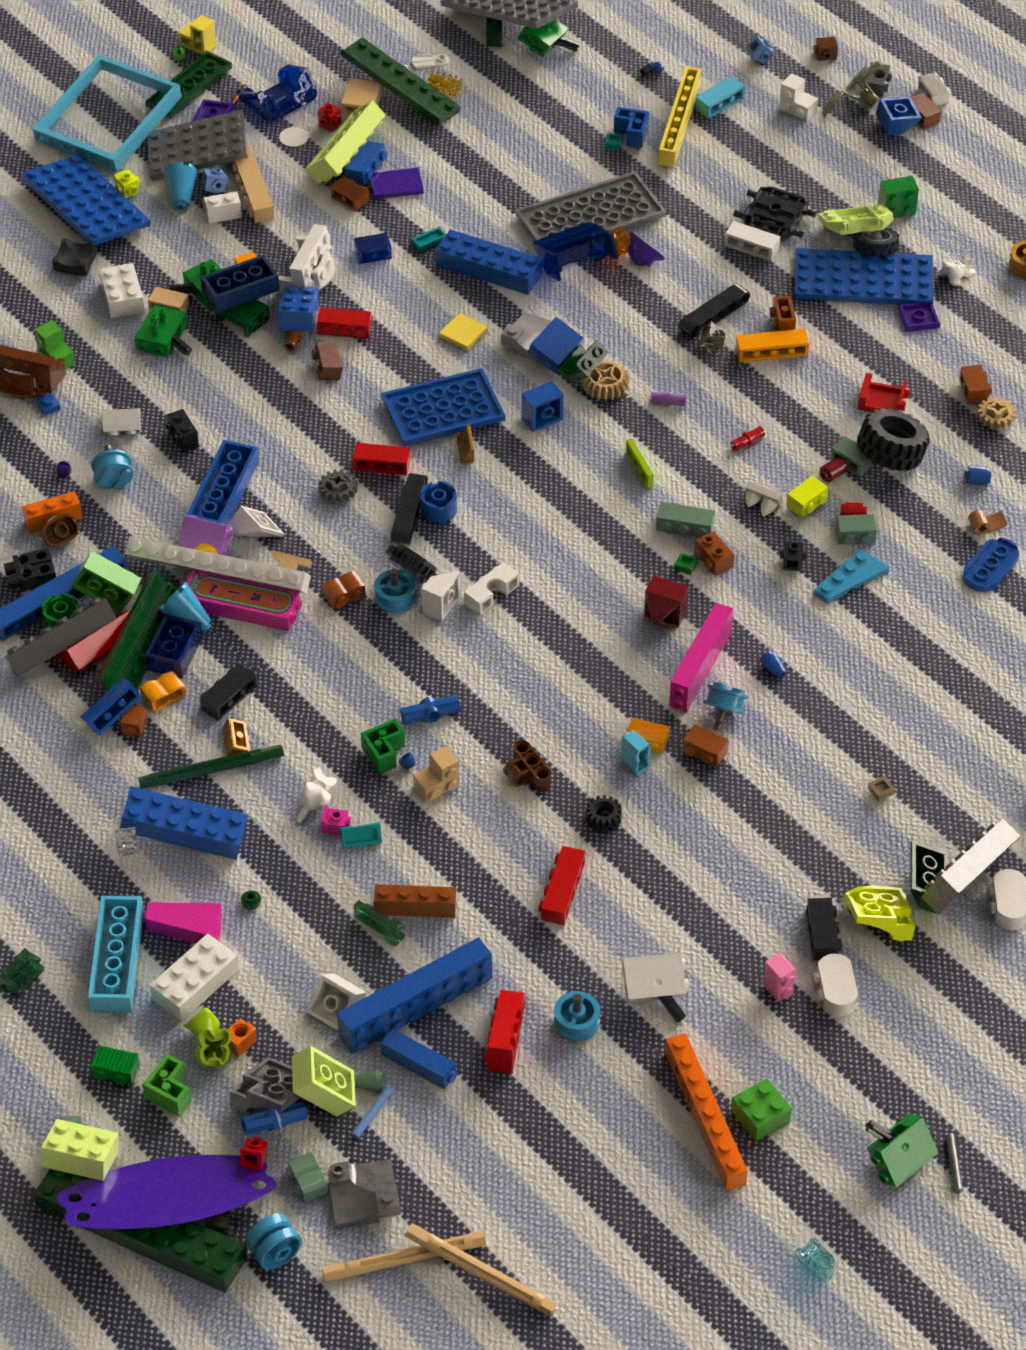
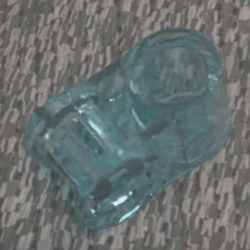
M811 1238L807 1245L795 1250L796 1257L801 1264L806 1266L819 1280L828 1281L832 1279L835 1272V1258L816 1238Z

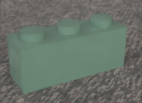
M661 502L656 519V530L702 537L713 530L715 510Z

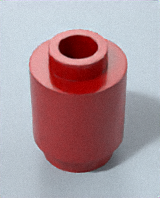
M846 502V504H841L840 515L867 514V507H863V503Z

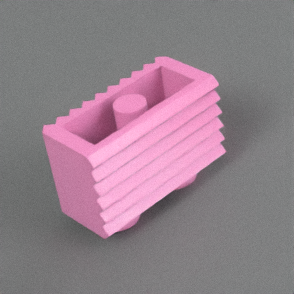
M781 953L766 961L763 987L769 990L768 993H771V996H774L776 1001L787 999L793 994L796 969Z

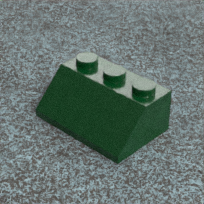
M912 840L910 842V891L918 908L936 913L921 897L926 892L924 888L932 880L936 882L934 877L942 869L946 871L948 852Z

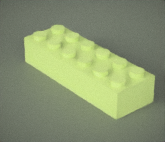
M372 100L350 114L305 169L317 184L323 181L326 183L333 176L337 177L342 173V168L351 162L350 158L359 152L358 148L367 142L366 138L373 135L374 129L382 124L381 120L385 116L383 111Z

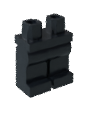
M49 547L20 556L13 555L12 562L4 563L9 589L20 587L21 592H24L26 589L36 588L56 578Z

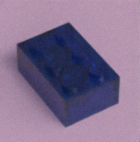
M165 614L145 654L147 671L160 674L174 672L178 678L183 679L203 638L201 622Z

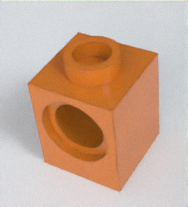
M241 1018L227 1029L232 1034L228 1048L237 1057H240L257 1042L256 1029L251 1023H246Z

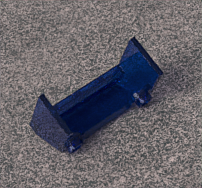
M594 222L582 223L534 242L537 256L543 258V268L546 274L557 281H561L560 273L563 271L562 266L589 256L595 260H602L606 256L618 260L614 234Z

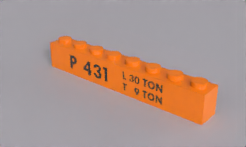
M686 1033L667 1038L665 1054L725 1189L730 1190L746 1185L748 1170Z

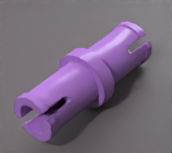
M651 392V403L666 404V406L678 405L686 407L687 395L672 394V392Z

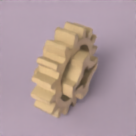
M994 396L993 400L988 397L987 402L982 400L981 404L978 405L977 417H979V422L984 421L983 426L990 425V429L996 427L997 430L1000 427L1006 429L1007 425L1012 426V422H1015L1017 411L1014 409L1015 405H1009L1010 400L1003 401V397L1000 400L996 396Z

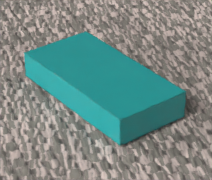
M439 226L412 238L411 244L421 253L439 245L446 233Z
M379 822L340 828L342 848L382 843Z

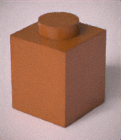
M132 706L123 714L120 721L123 735L141 738L148 721L146 708Z

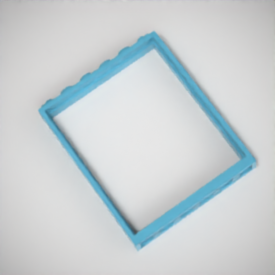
M98 55L33 127L35 141L71 155L80 154L86 161L117 172L148 137L150 132L155 129L181 99L180 85ZM101 70L166 93L114 154L49 130Z

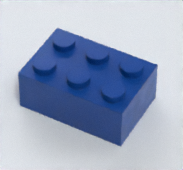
M296 286L284 288L278 309V330L313 332L319 311L318 288H298Z

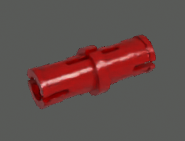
M758 426L752 431L744 432L742 436L730 441V445L734 444L731 446L732 450L738 451L746 445H752L754 441L765 436V432L761 434L764 429Z

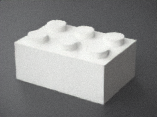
M133 263L99 269L101 286L111 319L145 312L143 295Z

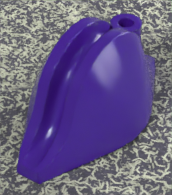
M629 232L631 242L628 253L633 263L650 267L654 261L665 259L653 247L633 232Z

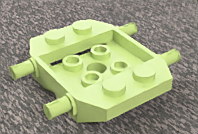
M864 204L861 207L839 210L831 208L818 214L819 221L827 229L840 235L883 230L894 220L893 213L883 204L873 206Z

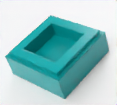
M607 133L604 148L621 150L623 135Z

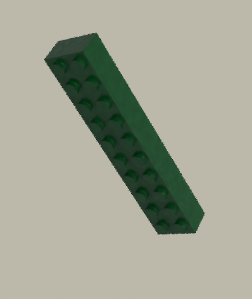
M50 1169L33 1193L36 1207L65 1220L64 1215L67 1213V1210L59 1205L56 1197L65 1189L89 1178ZM70 1194L68 1196L70 1202H79L82 1199L79 1194ZM84 1212L78 1213L76 1219L87 1221L90 1219V1215ZM194 1221L137 1229L83 1228L224 1293L227 1292L247 1260L245 1244Z

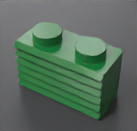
M99 1045L90 1065L91 1074L98 1080H114L120 1085L126 1083L133 1084L140 1066L139 1054Z

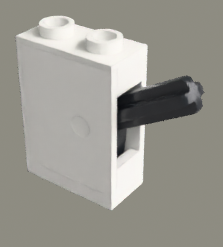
M681 953L623 958L622 970L627 1003L660 1000L677 1023L685 1019L686 1014L674 1000V998L684 997L686 991H689L688 978L684 979L683 972L686 970V960L682 958Z

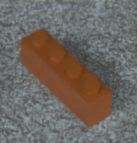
M375 884L374 915L455 918L456 887Z

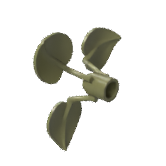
M875 61L868 68L864 67L848 84L850 89L858 83L863 89L859 94L861 98L844 91L837 92L825 104L823 115L827 116L828 111L842 95L858 100L860 103L865 102L869 107H872L879 97L871 90L865 79L875 71L883 68V66L878 61Z

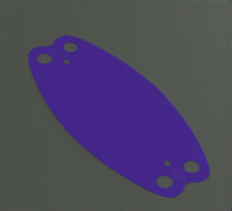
M192 1155L150 1160L108 1171L104 1181L89 1178L65 1189L56 1198L59 1205L66 1208L65 1220L72 1226L93 1229H137L181 1224L218 1215L270 1193L277 1184L274 1178L268 1176L265 1172L268 1168L266 1162H264L261 1171H249L240 1167V1155ZM249 1156L248 1158L249 1160L257 1161L256 1157ZM261 1180L266 1183V1186L262 1189H256L252 1186V1183ZM70 1194H79L82 1199L79 1202H70L68 1196ZM84 1212L90 1215V1219L79 1221L76 1219V1215Z

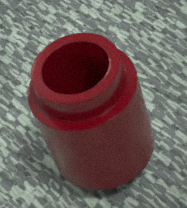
M841 458L833 459L820 467L819 475L822 480L831 482L844 474L847 469L846 464Z

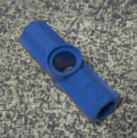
M456 695L437 700L433 697H426L419 704L400 708L401 719L405 725L422 720L433 723L438 721L443 715L460 712L459 699Z
M300 1101L293 1103L282 1112L266 1108L263 1109V1112L241 1117V1126L245 1135L265 1130L272 1131L284 1128L287 1124L306 1120L308 1113L304 1102Z

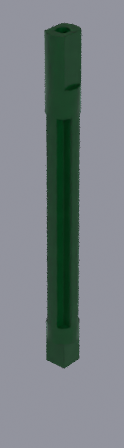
M280 744L138 777L139 787L141 789L156 787L282 757L284 756V751Z

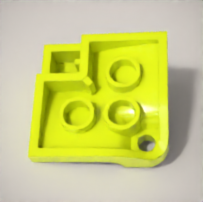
M862 886L844 894L843 906L851 911L857 924L880 928L890 933L892 940L912 941L915 925L910 917L912 908L902 888Z

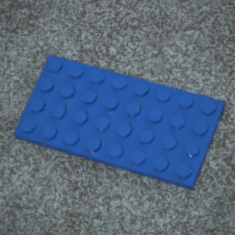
M80 154L21 173L22 180L91 245H98L150 226V220Z
M796 248L794 299L885 304L917 302L933 304V255L893 253L886 256H875L872 254L866 255L867 253L862 254L860 251Z

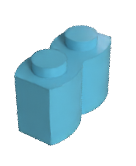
M634 730L624 734L621 739L622 750L620 759L638 776L649 768L651 746Z

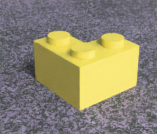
M200 15L194 22H189L178 32L179 45L201 55L206 51L210 52L216 47L214 20Z

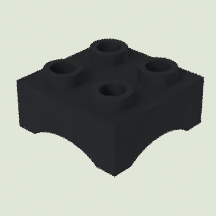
M63 238L59 251L52 260L53 270L87 276L97 254L96 245L76 243Z

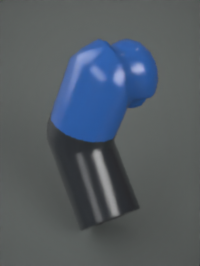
M659 61L649 63L640 69V74L645 76L655 69L657 73H660L664 70L663 63Z

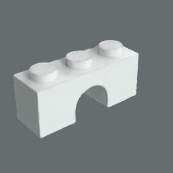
M502 562L487 575L482 576L475 584L466 588L464 591V604L481 616L493 607L492 591H499L507 596L519 587V573Z

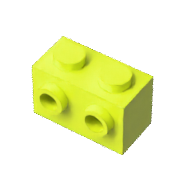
M811 476L787 494L786 507L803 518L827 501L828 486L814 476Z

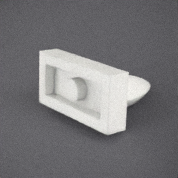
M748 481L745 487L747 491L745 501L748 507L762 500L761 514L763 517L770 514L777 506L781 507L783 503L781 494Z

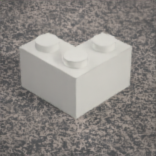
M791 73L781 83L779 110L808 121L817 111L818 98L805 93V79Z

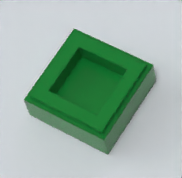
M680 553L674 564V570L691 575L698 563V558Z

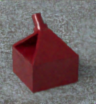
M653 575L645 590L644 616L655 623L679 627L688 609L689 586Z

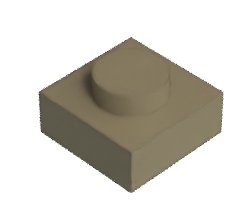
M885 776L868 783V790L878 802L895 794V788Z

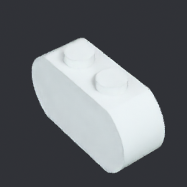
M1001 870L994 875L992 885L988 887V895L992 897L993 901L990 903V912L994 914L995 923L1001 928L1018 930L1026 925V877L1017 870Z
M841 954L824 956L818 962L817 972H814L815 985H819L817 990L818 1001L822 1002L823 1009L828 1014L837 1017L847 1016L856 1009L858 998L851 960Z

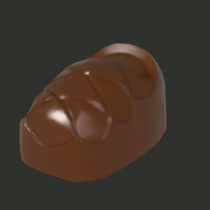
M64 514L48 522L40 530V535L46 546L55 547L74 539L79 534V525L74 517Z

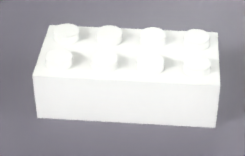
M206 934L150 984L152 1000L182 1022L239 970L238 955L211 935Z

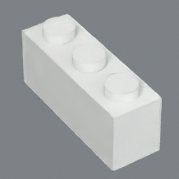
M733 221L725 233V246L772 261L780 247V236Z

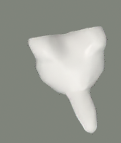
M965 253L959 261H942L943 265L939 270V275L941 277H949L951 285L959 286L961 284V277H973L976 274L975 270L971 269L973 258H969L967 253Z
M315 769L311 782L304 785L300 795L303 807L297 818L298 823H301L311 810L321 809L331 799V795L328 792L336 784V780L333 777L327 778L323 776L320 769Z

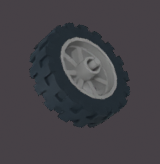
M891 228L854 233L853 247L862 254L867 253L866 255H891L897 252L899 247V234Z

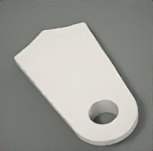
M444 54L414 55L411 64L415 69L443 66L449 63V58Z

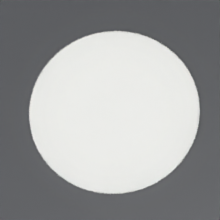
M299 127L287 128L279 135L280 141L284 145L291 147L303 145L309 138L308 132Z

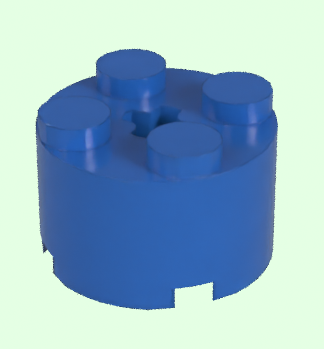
M438 481L437 484H432L431 482L422 488L420 496L422 517L439 525H444L456 515L457 493L453 485L448 482Z

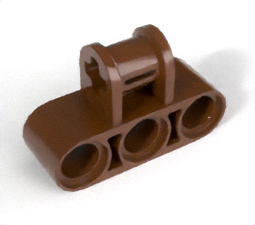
M516 741L513 745V761L505 765L503 773L510 777L515 787L530 782L537 791H548L551 788L550 768L528 741Z

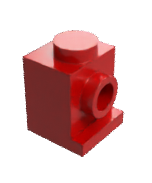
M260 1137L247 1138L240 1152V1167L261 1171L268 1154V1141H264ZM249 1156H255L257 1161L249 1160L248 1158Z

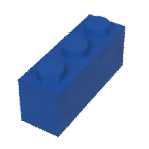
M367 141L345 167L346 178L354 180L358 185L365 186L372 178V174L379 169L380 165L387 158L385 144Z
M122 678L83 713L80 718L94 733L100 736L142 696L130 682Z

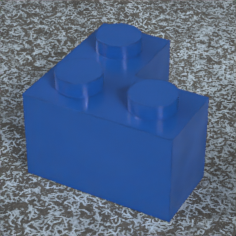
M617 107L614 115V132L626 134L627 146L642 148L649 129L650 112Z

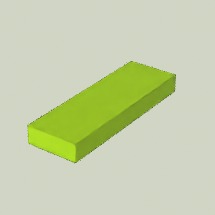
M626 440V454L645 487L647 489L653 488V472L634 440Z

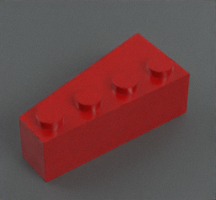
M500 990L499 998L495 997L494 1010L496 1012L495 1015L492 1014V1029L488 1033V1047L484 1055V1062H488V1071L513 1074L525 1008V993Z

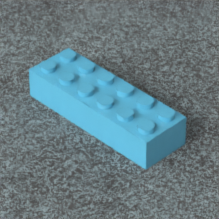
M101 896L88 994L90 1011L132 1012L144 907L142 896Z

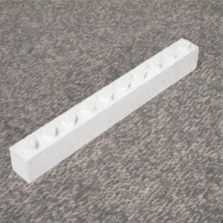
M129 536L125 552L126 555L135 559L188 570L206 571L295 590L303 594H307L311 578L309 574L303 571Z

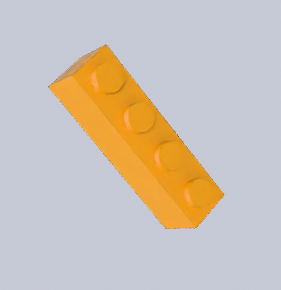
M806 329L736 335L735 348L739 362L808 356L809 340Z

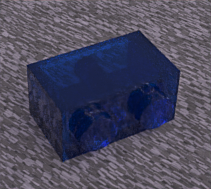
M387 233L354 238V251L358 264L392 259V248Z

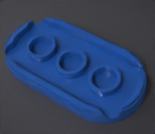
M1006 538L988 540L964 568L963 580L965 584L979 592L994 590L1018 562L1019 551L1017 545Z

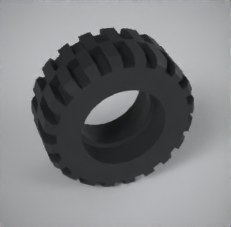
M890 408L875 409L868 413L857 436L859 450L863 452L866 458H869L874 464H879L880 467L898 471H909L919 466L930 442L929 432L924 424H921L918 419H914L908 413L905 414L903 411H895Z

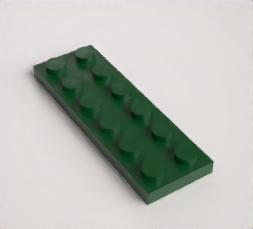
M206 51L171 79V82L180 85L182 97L168 112L166 117L171 119L232 68V62ZM155 92L145 101V106L153 110L166 93Z

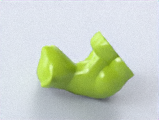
M205 1007L194 1015L188 1023L183 1024V1026L196 1036V1048L194 1051L196 1061L205 1067L221 1066L229 1059L230 1049L228 1045L232 1034L225 1028L219 1030L221 1026L219 1020Z

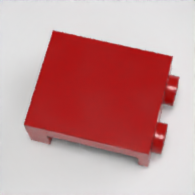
M865 374L859 395L858 410L871 412L875 409L890 408L895 411H905L907 401L904 399H908L910 388H907L908 381H904L903 386L898 387L872 382L873 374Z

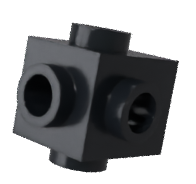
M785 541V547L780 550V559H783V570L801 571L802 561H806L807 550H803L804 542Z

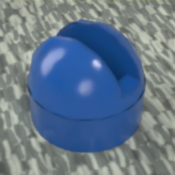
M409 752L402 756L398 762L403 768L410 769L415 766L416 760L413 754Z

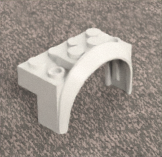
M314 224L308 236L297 235L296 242H298L299 252L289 268L291 277L279 276L280 291L276 292V294H283L284 288L288 286H296L298 288L314 287L320 290L331 281L335 273V264L331 258L333 248L330 245V234L328 233L327 226ZM319 260L320 263L316 268L313 269V267L317 265V262Z

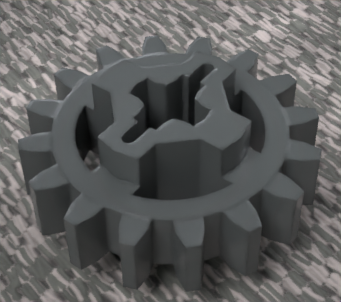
M334 469L333 473L327 471V476L322 475L321 480L318 481L319 493H321L322 498L326 497L327 502L333 500V503H336V501L343 503L344 499L350 501L349 497L354 498L355 493L358 492V481L355 480V475L350 476V471L343 473V469L340 472Z

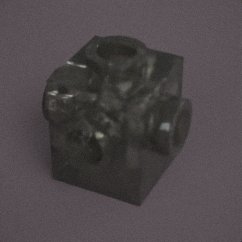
M711 321L699 328L696 341L709 353H712L723 347L726 334Z

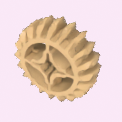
M605 359L604 362L598 364L588 377L582 378L584 391H586L587 395H591L592 398L597 397L598 401L600 399L605 401L611 399L613 401L614 398L619 399L628 390L630 378L628 370H625L624 366H620L619 362L615 364L613 360L607 362Z

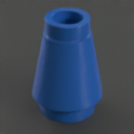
M770 650L760 658L761 665L778 679L786 675L787 671L777 653H773Z

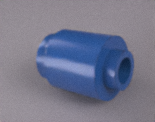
M969 465L968 469L964 471V480H967L968 484H990L991 469Z

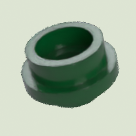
M247 891L241 896V904L248 910L258 908L261 903V896L256 891Z

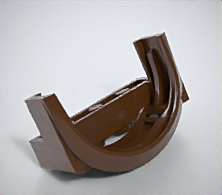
M0 345V391L8 395L32 398L45 393H52L65 376V361L62 358H58L55 362V357ZM5 369L27 373L30 375L13 374L6 371ZM34 378L36 379V388H34Z

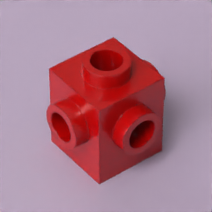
M326 103L318 110L317 116L320 128L333 132L341 124V108Z

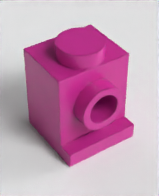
M327 805L324 806L321 818L322 833L340 835L341 827L351 826L352 817L348 815L347 810L331 809Z

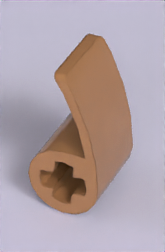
M975 510L968 516V520L976 534L993 532L1007 526V521L1001 511L985 517L982 510Z

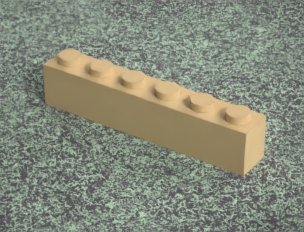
M247 143L248 158L229 163H232L233 174H236V181L240 185L241 195H244L245 206H249V216L253 217L255 223L273 220L274 206L250 144Z

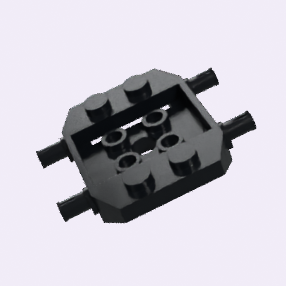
M772 186L760 187L758 192L748 189L746 196L754 198L753 202L748 205L744 212L736 209L733 212V217L742 219L743 224L780 236V242L790 236L802 238L804 231L797 230V225L804 215L814 218L817 215V211L808 209L806 197ZM764 220L773 221V222H775V224L770 223V222H767V221H764Z

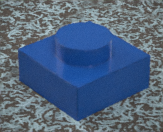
M54 394L37 399V404L44 415L61 410Z

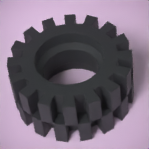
M603 795V798L596 796V800L592 798L587 803L586 822H588L589 827L592 826V830L598 829L600 833L602 830H605V833H608V829L614 831L615 827H619V823L621 824L622 808L621 804H618L617 799L613 801L612 796H609V799H607L606 795ZM600 811H607L611 813V815L607 817L598 816L596 813Z

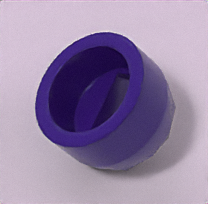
M60 461L56 467L57 474L62 477L70 475L71 465L67 461Z

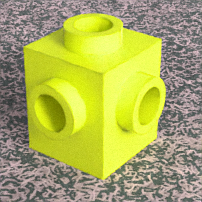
M129 169L114 175L115 188L126 198L140 193L139 178L134 176Z

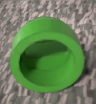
M175 47L173 49V59L177 61L185 59L184 48Z

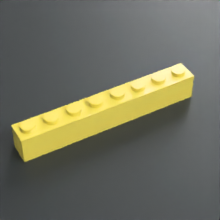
M685 67L659 148L658 165L675 167L700 88V68Z

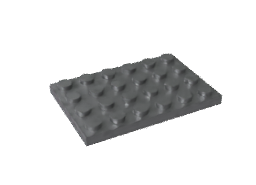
M243 110L153 130L147 137L149 171L152 181L164 178L166 166L174 162H183V165H188L189 163L196 170L248 158Z

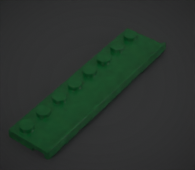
M362 37L341 50L340 54L343 58L439 126L445 119H450L460 111V105Z
M154 570L149 573L95 680V683H99L107 692L122 678L130 682L137 690L172 620L171 617L161 612L159 608L167 602L166 600L177 588L169 580L166 581L162 578L160 571Z

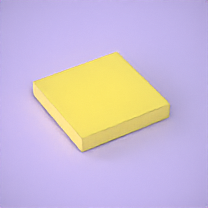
M459 313L439 332V337L468 351L488 331V327Z

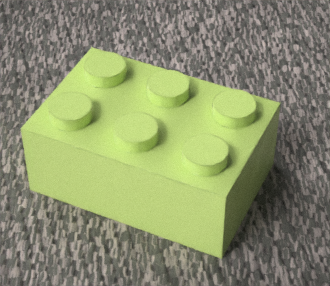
M312 1046L292 1056L293 1093L336 1117L356 1107L354 1070Z
M56 1119L41 1147V1167L104 1181L118 1154V1133Z

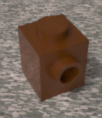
M816 38V45H813V54L817 56V60H836L838 53L836 38Z

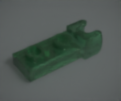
M360 900L353 905L354 917L384 935V940L391 945H398L405 937V934L400 931L405 925L395 918L390 920L387 915L377 912L371 905L365 904Z

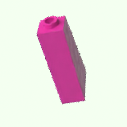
M148 902L147 910H143V923L147 924V931L192 943L199 942L206 934L211 935L220 942L222 924L221 903Z

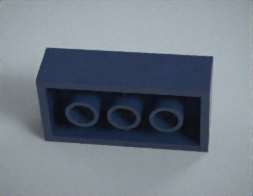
M261 255L201 276V289L216 313L280 291L279 275L266 257Z

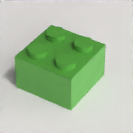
M766 1078L732 1097L731 1112L756 1142L790 1123L792 1108L769 1079Z

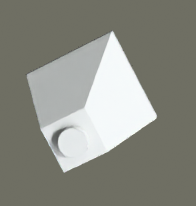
M240 506L229 522L234 528V533L241 537L243 535L248 537H283L284 535L264 512Z

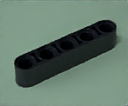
M733 284L683 317L679 322L678 328L691 338H695L745 305L750 299V293L740 285Z
M408 474L392 527L391 542L411 543L421 509V490L428 482L427 475Z

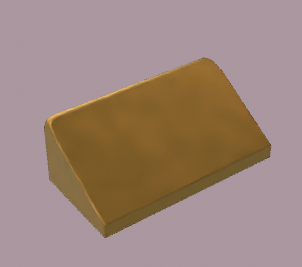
M468 424L457 437L461 464L474 463V446L471 427Z
M228 718L222 727L226 755L250 751L246 722Z

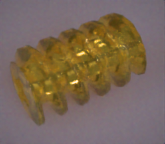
M433 69L429 73L427 83L438 91H441L443 94L446 92L448 95L453 94L454 97L460 95L463 88V78L458 81V76H455L453 80L452 74H449L448 78H446V73L444 72L440 76V71H437L436 75H434Z

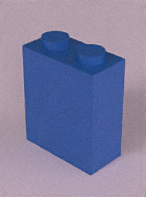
M555 317L531 343L528 353L534 359L543 363L548 370L556 373V369L578 345H581L584 337L558 317Z

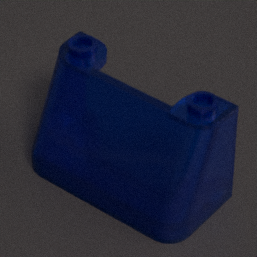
M287 64L279 69V83L275 86L254 93L251 88L245 87L238 90L237 93L240 101L263 120L274 122L312 102L317 96V89L309 67Z

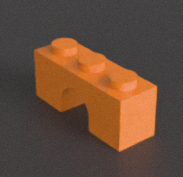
M75 491L22 506L24 522L30 534L40 531L47 524L48 520L54 516L69 514L76 520L82 519L81 504Z

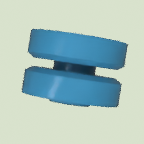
M275 1213L263 1218L250 1229L245 1238L247 1247L256 1256V1260L265 1270H272L286 1264L299 1252L303 1244L302 1238L292 1228L291 1222L283 1213Z

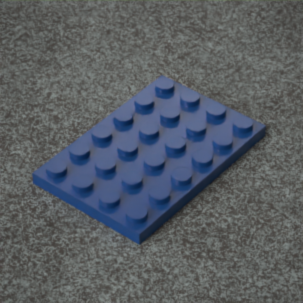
M482 368L381 393V398L403 446L461 432L468 424L471 429L506 421V415Z

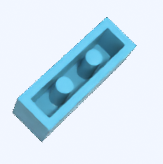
M731 76L696 96L695 110L709 119L744 99L745 85Z

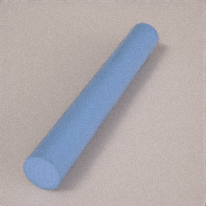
M386 1087L351 1133L353 1138L358 1139L393 1093L391 1088Z

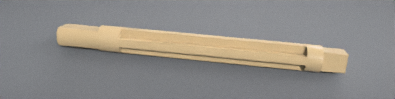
M413 1223L405 1233L406 1238L548 1316H551L557 1303Z
M483 1231L444 1239L445 1242L462 1251L486 1246V1238ZM418 1245L322 1267L325 1282L439 1255Z

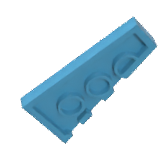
M859 549L814 589L813 595L829 604L846 595L847 591L861 587L862 583L868 580L871 582L878 575L888 573L890 567L862 549Z

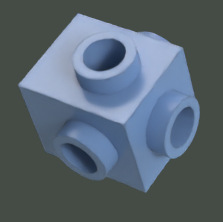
M756 36L746 46L751 54L750 57L755 62L760 61L763 64L775 53L771 48L773 45L767 39L763 40L759 36Z
M219 168L203 169L201 185L207 192L214 194L225 192V186H228V176Z

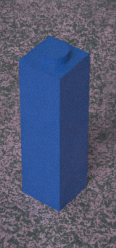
M393 1028L381 1042V1055L442 1089H445L449 1083L452 1084L456 1079L455 1062Z

